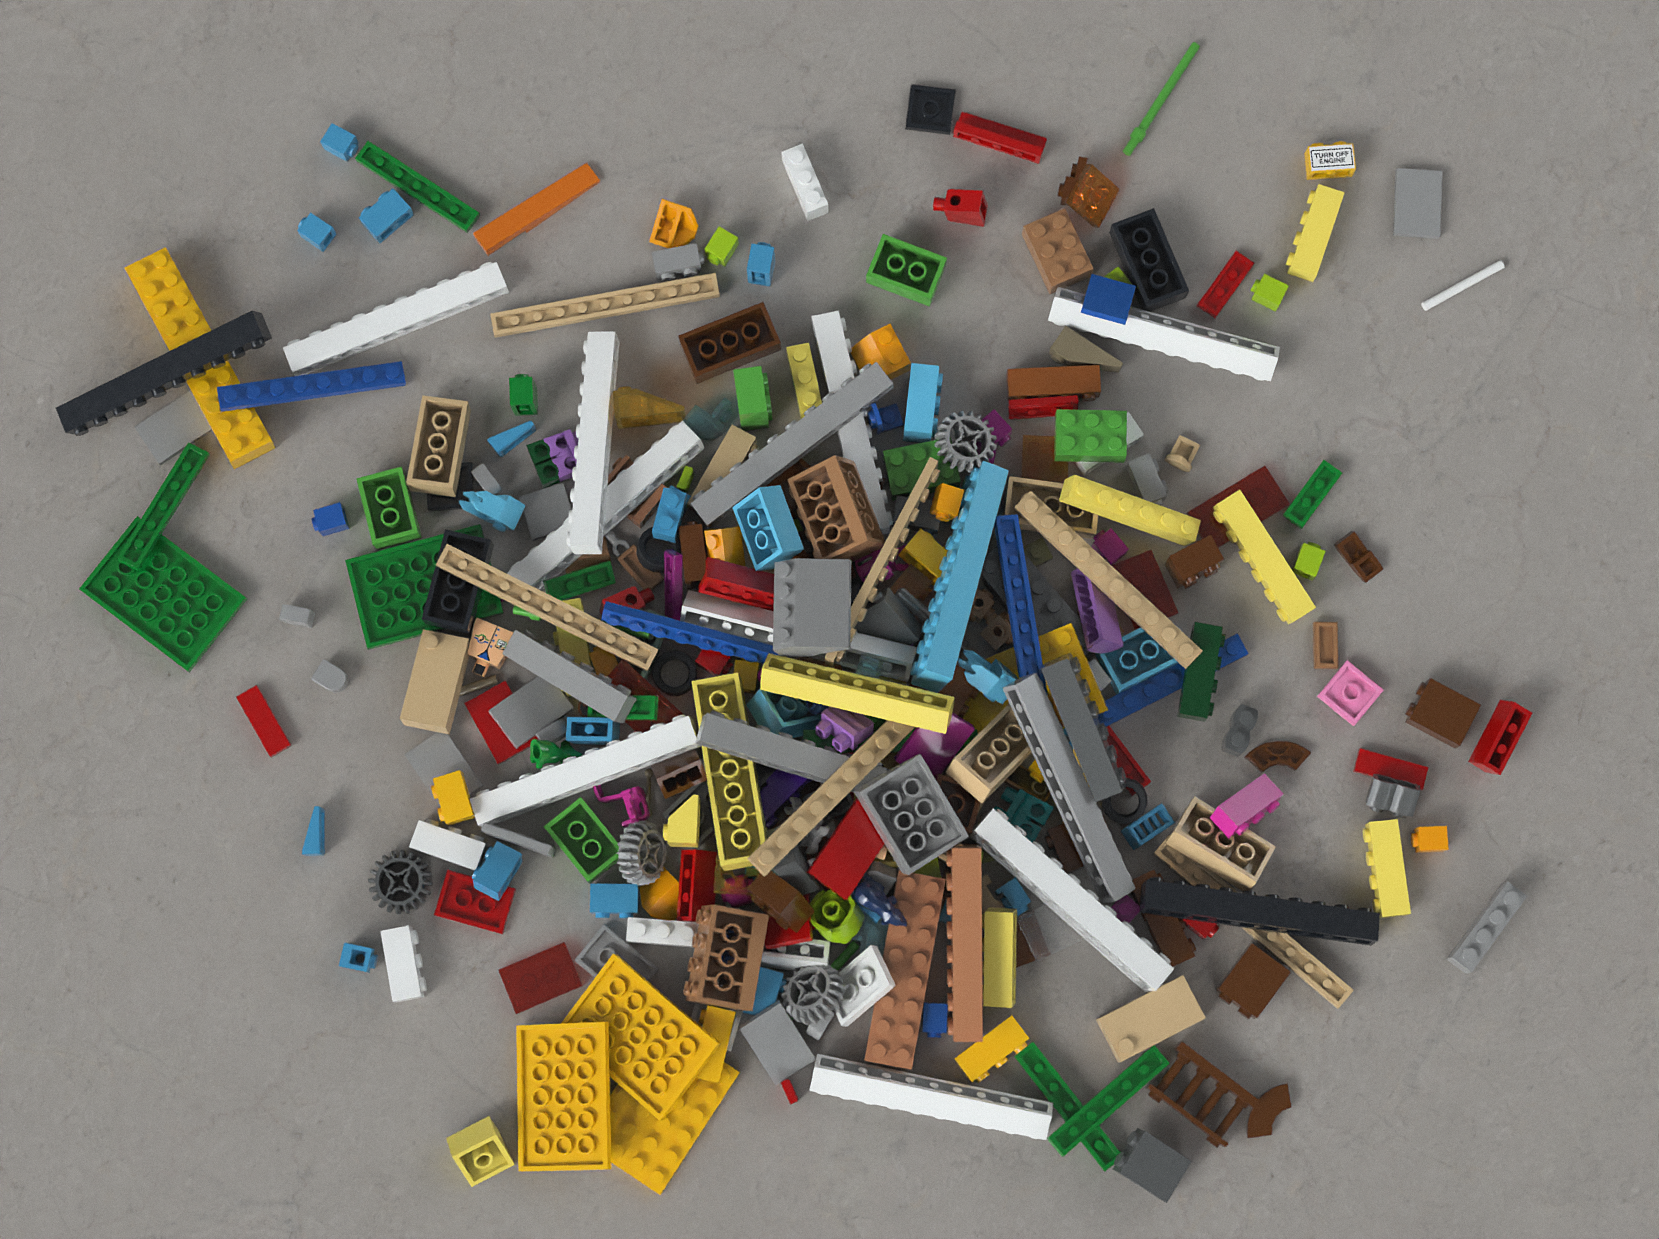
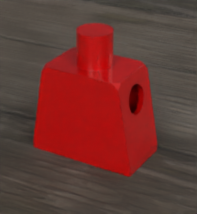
M948 189L946 198L934 197L933 211L945 212L948 221L981 227L985 225L988 204L983 191Z
M632 586L603 599L599 612L602 616L606 601L644 611L645 604L655 600V597L649 587L638 592L637 588Z

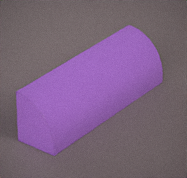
M1076 568L1071 572L1087 651L1108 653L1122 648L1123 641L1114 602Z

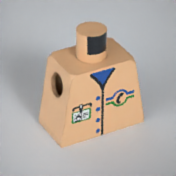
M476 618L467 652L469 657L476 660L472 673L485 677L489 666L500 669L508 658L502 653L514 632Z

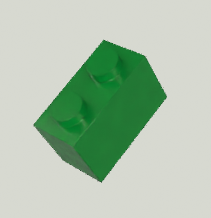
M516 374L515 377L509 378L510 406L514 415H538L537 387L533 377H529L528 374Z

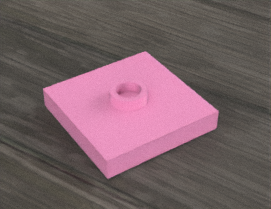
M1347 660L1317 697L1348 723L1355 726L1384 689Z

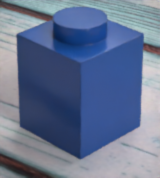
M340 502L313 510L315 517L311 519L314 530H319L322 536L350 529L344 506Z
M923 1004L922 1033H927V1037L941 1038V1033H947L948 1004Z

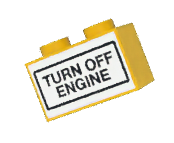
M1338 141L1333 143V145L1314 143L1308 146L1304 153L1307 180L1352 177L1356 170L1353 143L1346 144L1345 141Z

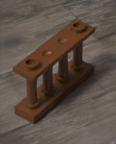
M1181 1041L1174 1048L1178 1052L1176 1061L1157 1087H1154L1152 1084L1146 1086V1089L1150 1091L1148 1096L1157 1103H1160L1162 1100L1208 1135L1206 1140L1216 1148L1219 1145L1226 1147L1229 1143L1222 1139L1224 1134L1243 1108H1255L1260 1100ZM1191 1062L1197 1067V1073L1177 1101L1174 1102L1164 1092L1183 1066ZM1210 1077L1217 1082L1215 1085L1216 1089L1197 1115L1193 1117L1183 1108L1203 1080ZM1230 1092L1236 1097L1234 1100L1236 1103L1213 1132L1203 1122L1223 1094Z

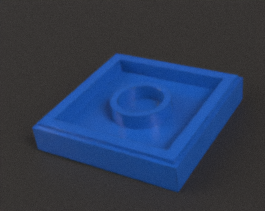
M1091 274L1081 313L1125 325L1136 286Z

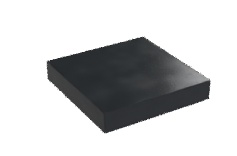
M911 84L905 130L950 135L956 90Z
M472 462L461 463L456 497L427 493L428 511L462 509L459 500L468 502V498L463 495V492L474 491L473 475L471 473L473 470Z

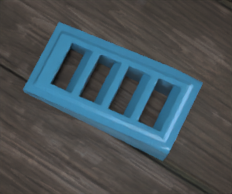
M528 421L492 436L487 441L501 458L536 431V427L532 421Z
M1161 803L1122 829L1121 833L1130 847L1135 850L1175 822ZM1156 812L1165 823L1164 825H1161L1154 815ZM1148 818L1151 820V822H1152L1153 825L1155 826V828H1156L1155 831H1154V829L1152 828V826L1150 825V823L1148 822V820H1147ZM1140 823L1142 824V826L1144 827V829H1145L1146 832L1148 833L1147 836L1145 835V833L1143 832V830H1142L1141 827L1139 826Z
M314 806L302 849V855L324 856L325 810L320 806Z

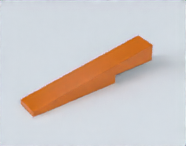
M585 163L478 229L473 235L489 256L525 231L527 233L594 187L600 180L588 163Z

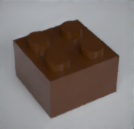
M1209 535L1170 555L1164 565L1177 589L1182 586L1187 589L1195 585L1200 577L1205 576V578H1209L1216 574L1217 570L1221 568L1220 565L1224 557L1212 536Z
M936 774L934 776L935 780L967 834H971L980 802L952 777Z
M772 871L765 876L760 873L747 888L753 895L751 900L760 907L759 909L764 914L769 915V918L771 916L775 918L776 923L786 931L790 928L797 933L815 912L798 890Z

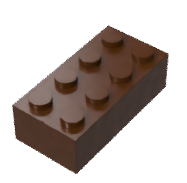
M764 302L678 336L680 346L696 384L781 351V342Z

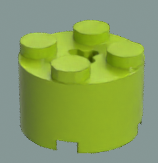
M823 890L810 903V906L815 911L810 917L811 923L830 942L848 943L858 933L864 921V913L851 895L847 900H844L832 890L826 892Z

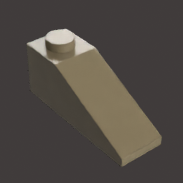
M1067 326L1061 331L1049 351L1051 359L1060 365L1063 363L1067 366L1100 365L1101 371L1119 373L1123 365L1121 361Z

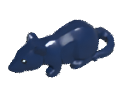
M865 872L863 878L866 880L859 881L854 889V896L857 902L862 907L882 917L881 924L884 926L888 924L907 926V920L901 911L894 908L897 898L893 896L887 898L883 892L885 890L884 886L872 880V877H869Z

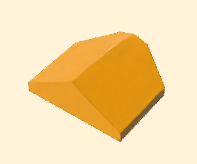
M662 198L649 242L668 249L690 243L695 238L699 226L692 208Z
M664 868V871L660 872V878H657L654 883L645 884L639 888L642 907L651 917L674 921L677 918L679 882Z

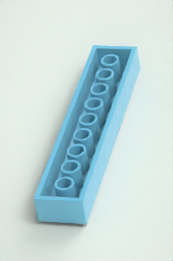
M982 461L979 468L974 467L970 476L967 475L963 481L962 488L965 490L959 513L951 524L953 533L952 536H949L945 545V549L948 550L947 555L943 557L939 570H942L941 577L937 578L934 585L936 595L935 598L931 599L928 606V611L931 613L922 628V632L925 633L924 638L920 640L917 646L918 660L913 663L910 675H913L911 684L938 693L953 678L1009 471L986 461Z

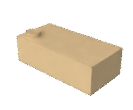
M422 395L406 481L410 491L456 497L471 415L468 401Z
M1008 477L1005 486L1002 515L1018 514L1021 530L1038 532L1014 509L1032 491L1081 538L1093 539L1097 531L1098 515L1059 501L1064 483Z
M423 629L400 715V720L405 726L450 735L469 661L467 652L470 640L468 638Z
M1010 704L953 759L946 771L948 775L981 803L1032 753Z
M1194 796L1185 808L1166 844L1238 889L1250 891L1259 879L1276 846L1248 829L1240 836L1236 833L1231 838H1228L1210 819L1216 809Z
M1184 975L1160 986L1156 991H1150L1096 1019L1119 1063L1200 1022L1206 1017Z

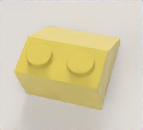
M699 795L691 796L668 818V824H664L663 838H665L670 847L699 848L701 805Z
M490 1116L446 1138L452 1158L471 1187L515 1165L499 1130Z

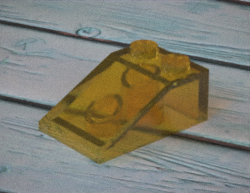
M629 386L619 387L617 391H612L615 420L618 429L687 422L685 408L682 405L638 389H631Z

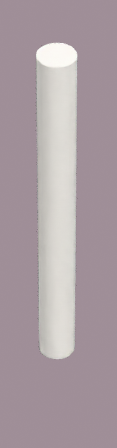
M1499 260L1422 302L1421 305L1427 311L1500 271L1505 266Z

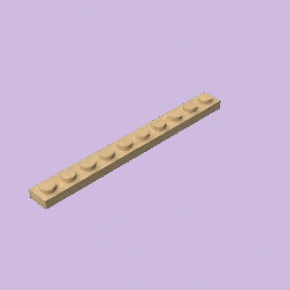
M716 273L490 313L493 333L495 338L718 298L720 294Z
M929 458L851 606V642L857 632L854 629L857 622H862L867 613L865 607L868 601L873 602L878 592V589H876L878 582H883L888 573L886 567L889 561L894 562L899 549H897L899 542H904L909 533L907 527L910 521L914 523L920 510L917 508L920 502L924 503L929 495L930 490H928L930 483H935L939 476L938 460ZM846 650L827 653L825 665L834 668L836 662L841 663Z
M1032 491L1014 507L1027 522L1185 669L1202 653L1203 650Z
M446 544L436 563L437 567L646 671L649 670L658 652L657 648Z
M887 720L747 859L763 876L767 875L915 726Z
M1170 835L1153 853L1191 886L1206 884L1211 889L1219 890L1221 887L1232 888L1219 876L1166 844ZM1241 927L1337 1009L1354 991L1288 934Z

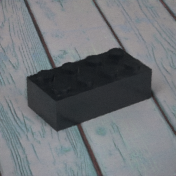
M1154 208L1111 224L1109 234L1129 281L1132 285L1136 286L1134 293L1142 310L1151 312L1187 297L1189 292L1188 286Z
M445 529L437 561L446 544L489 564L494 544L490 539ZM435 566L422 615L423 622L428 625L471 634L483 589Z

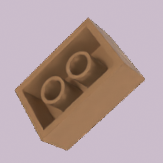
M1065 208L1023 226L1022 236L1049 294L1056 292L1057 287L1066 288L1091 277L1093 266Z

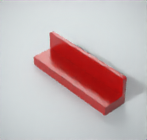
M961 112L953 133L955 138L1038 164L1047 142L1045 137L966 112Z
M707 557L705 574L699 584V593L774 611V574L765 571H755L753 568Z

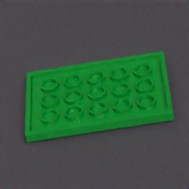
M137 516L79 590L190 673L247 601V598L162 534L139 571L117 560L118 555L141 520Z
M481 524L455 531L485 538ZM444 534L345 560L368 650L419 637L422 635L423 629L434 632L445 630V628L425 624L422 620ZM482 590L475 620L476 618L486 619L504 614L500 598Z

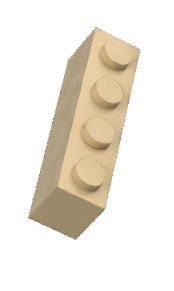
M731 425L687 502L689 510L697 513L690 503L694 501L692 498L702 490L706 492L712 487L711 483L720 476L726 477L731 473L729 470L738 462L743 464L747 461L748 455L758 448L755 436Z

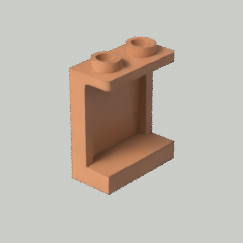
M628 455L623 459L620 457L613 464L612 469L614 470L608 475V485L616 479V476L621 471L628 469L633 464ZM661 484L653 494L626 517L641 529L657 510L663 488L667 487Z

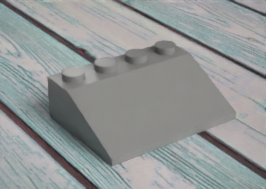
M796 558L775 562L773 651L780 656L795 659L850 649L851 560Z
M921 754L882 773L854 790L855 795L900 871L904 874L910 875L969 837Z

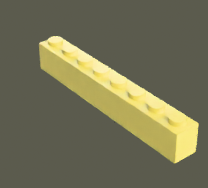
M770 653L762 667L760 690L946 734L952 718L954 697Z

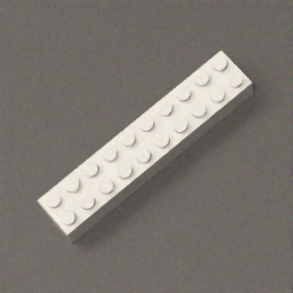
M992 809L985 812L974 825L972 833L968 834L969 837L976 843H979L981 848L1144 992L1156 991L1174 970L1169 965L1171 961L1162 953L1157 954L1152 950L1153 945L1144 937L1139 938L1134 934L1135 929L1126 921L1121 922L1115 917L1117 913L1108 905L1103 906L1097 901L1099 897L1093 891L1082 888L1079 885L1081 881L1071 873L1068 875L1061 869L1063 866L1058 860L1053 857L1051 859L1043 853L1045 850L1040 844L1035 841L1033 843L1025 837L1027 834L1022 828L1017 825L1015 827L1007 821L1009 818L999 809L997 811Z

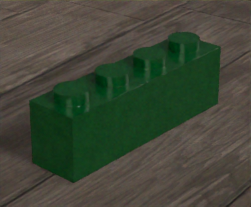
M1194 622L1192 625L1190 639L1203 651L1184 671L1177 717L1205 722L1208 716L1213 714L1214 703L1210 702L1211 695L1216 693L1218 680L1214 679L1215 671H1219L1221 667L1222 657H1219L1218 654L1219 648L1224 647L1226 634H1222L1223 627L1200 622Z

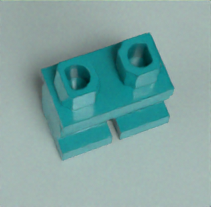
M1006 787L1001 799L1011 804L1006 812L995 806L994 810L997 811L999 809L1009 818L1007 821L1014 827L1017 825L1022 828L1027 834L1025 837L1033 843L1054 807L1026 793L1022 789L1018 792L1015 789Z

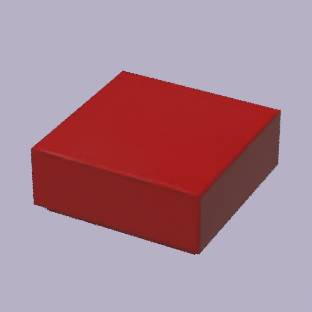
M790 1079L780 1082L790 1105L797 1102L799 1099Z

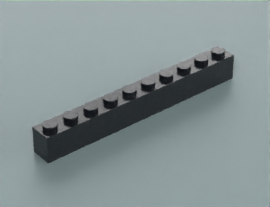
M252 310L56 407L65 433L75 434L76 436L84 435L89 432V428L105 425L108 423V419L123 416L128 413V409L141 407L147 404V400L152 397L164 396L167 393L166 390L172 387H182L186 384L187 380L200 378L206 374L207 370L220 368L226 364L225 361L231 358H241L246 355V351L265 346V342L272 339L263 314Z
M1150 877L1141 885L1139 913L1368 946L1378 942L1380 913L1372 912L1370 908H1358L1355 910L1349 909V906L1344 904L1328 906L1323 901L1307 903L1303 902V899L1296 897L1286 900L1280 899V896L1275 894L1259 896L1254 891L1233 892L1232 888L1221 887L1218 890L1211 889L1206 884L1190 886L1186 885L1187 883L1184 881H1172V883L1163 882V879L1158 877Z

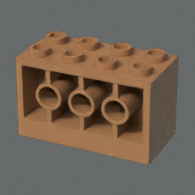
M834 455L787 479L790 485L789 493L797 503V514L805 524V535L813 545V556L815 559H849L852 563L883 547L885 539L854 461Z
M718 905L702 906L701 910H698L696 923L699 924L698 931L692 939L694 954L688 962L690 977L689 981H686L683 994L686 996L685 1001L738 1011H753L769 915Z

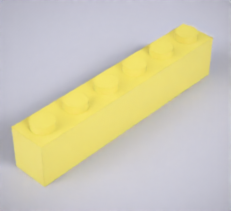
M1077 475L1065 479L1059 499L1060 502L1183 546L1196 541L1201 522L1199 519Z
M1241 490L1213 507L1215 510L1213 512L1214 517L1220 524H1224L1228 530L1226 531L1227 537L1239 547L1240 551L1238 553L1245 563L1248 562L1252 567V576L1258 583H1262L1266 589L1264 590L1265 596L1277 606L1278 610L1276 612L1283 622L1286 621L1288 624H1291L1315 609L1316 606Z

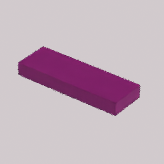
M670 549L664 552L665 616L680 621L683 605L682 554Z

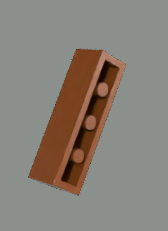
M1100 365L1007 369V401L1078 395V398H1082V401H1094L1101 394Z

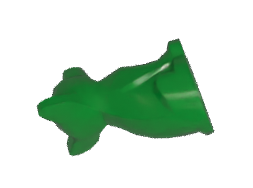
M536 738L531 740L530 761L536 763V768L541 769L544 764H556L558 762L563 764V760L566 758L582 756V753L574 750L570 742L566 740L561 742L560 747L549 740H538Z

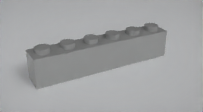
M515 629L502 653L503 655L614 722L624 723L637 699L630 695V689L620 684L618 687L613 685L610 677L602 673L598 676L592 672L594 668L584 662L576 663L573 661L575 658L573 655L562 651V653L556 651V645L547 640L541 642L536 639L538 636L536 633L528 629L524 631Z

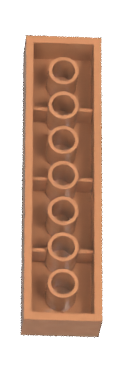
M958 843L951 850L946 851L947 867H951V873H946L947 891H951V897H946L947 915H951V921H947L946 925L947 938L951 939V945H947L948 963H951V969H947L948 987H952V993H947L948 1011H952V1017H947L948 1035H952L953 1042H983L981 846L979 843Z
M900 870L898 871L894 893L897 903L894 905V908L901 911L908 925L894 926L889 924L883 960L896 986L874 1004L864 1061L912 1070L946 879L916 873L907 875Z

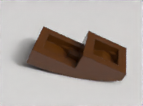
M1355 531L1349 532L1334 544L1343 559L1364 583H1367L1384 569L1372 551L1367 550Z

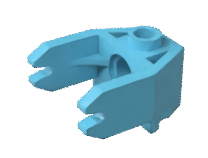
M488 491L463 492V495L468 498V502L459 500L463 510L493 524L492 527L501 532L515 529L526 506L510 495H494Z
M964 650L963 653L968 659L964 660L958 657L957 661L959 666L965 669L964 674L968 683L980 690L990 701H997L1003 704L1007 699L1003 687L1017 680V676L997 659L991 664L973 650Z

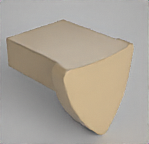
M1179 435L1171 453L1166 455L1164 460L1177 469L1190 472L1192 468L1191 463L1200 445Z

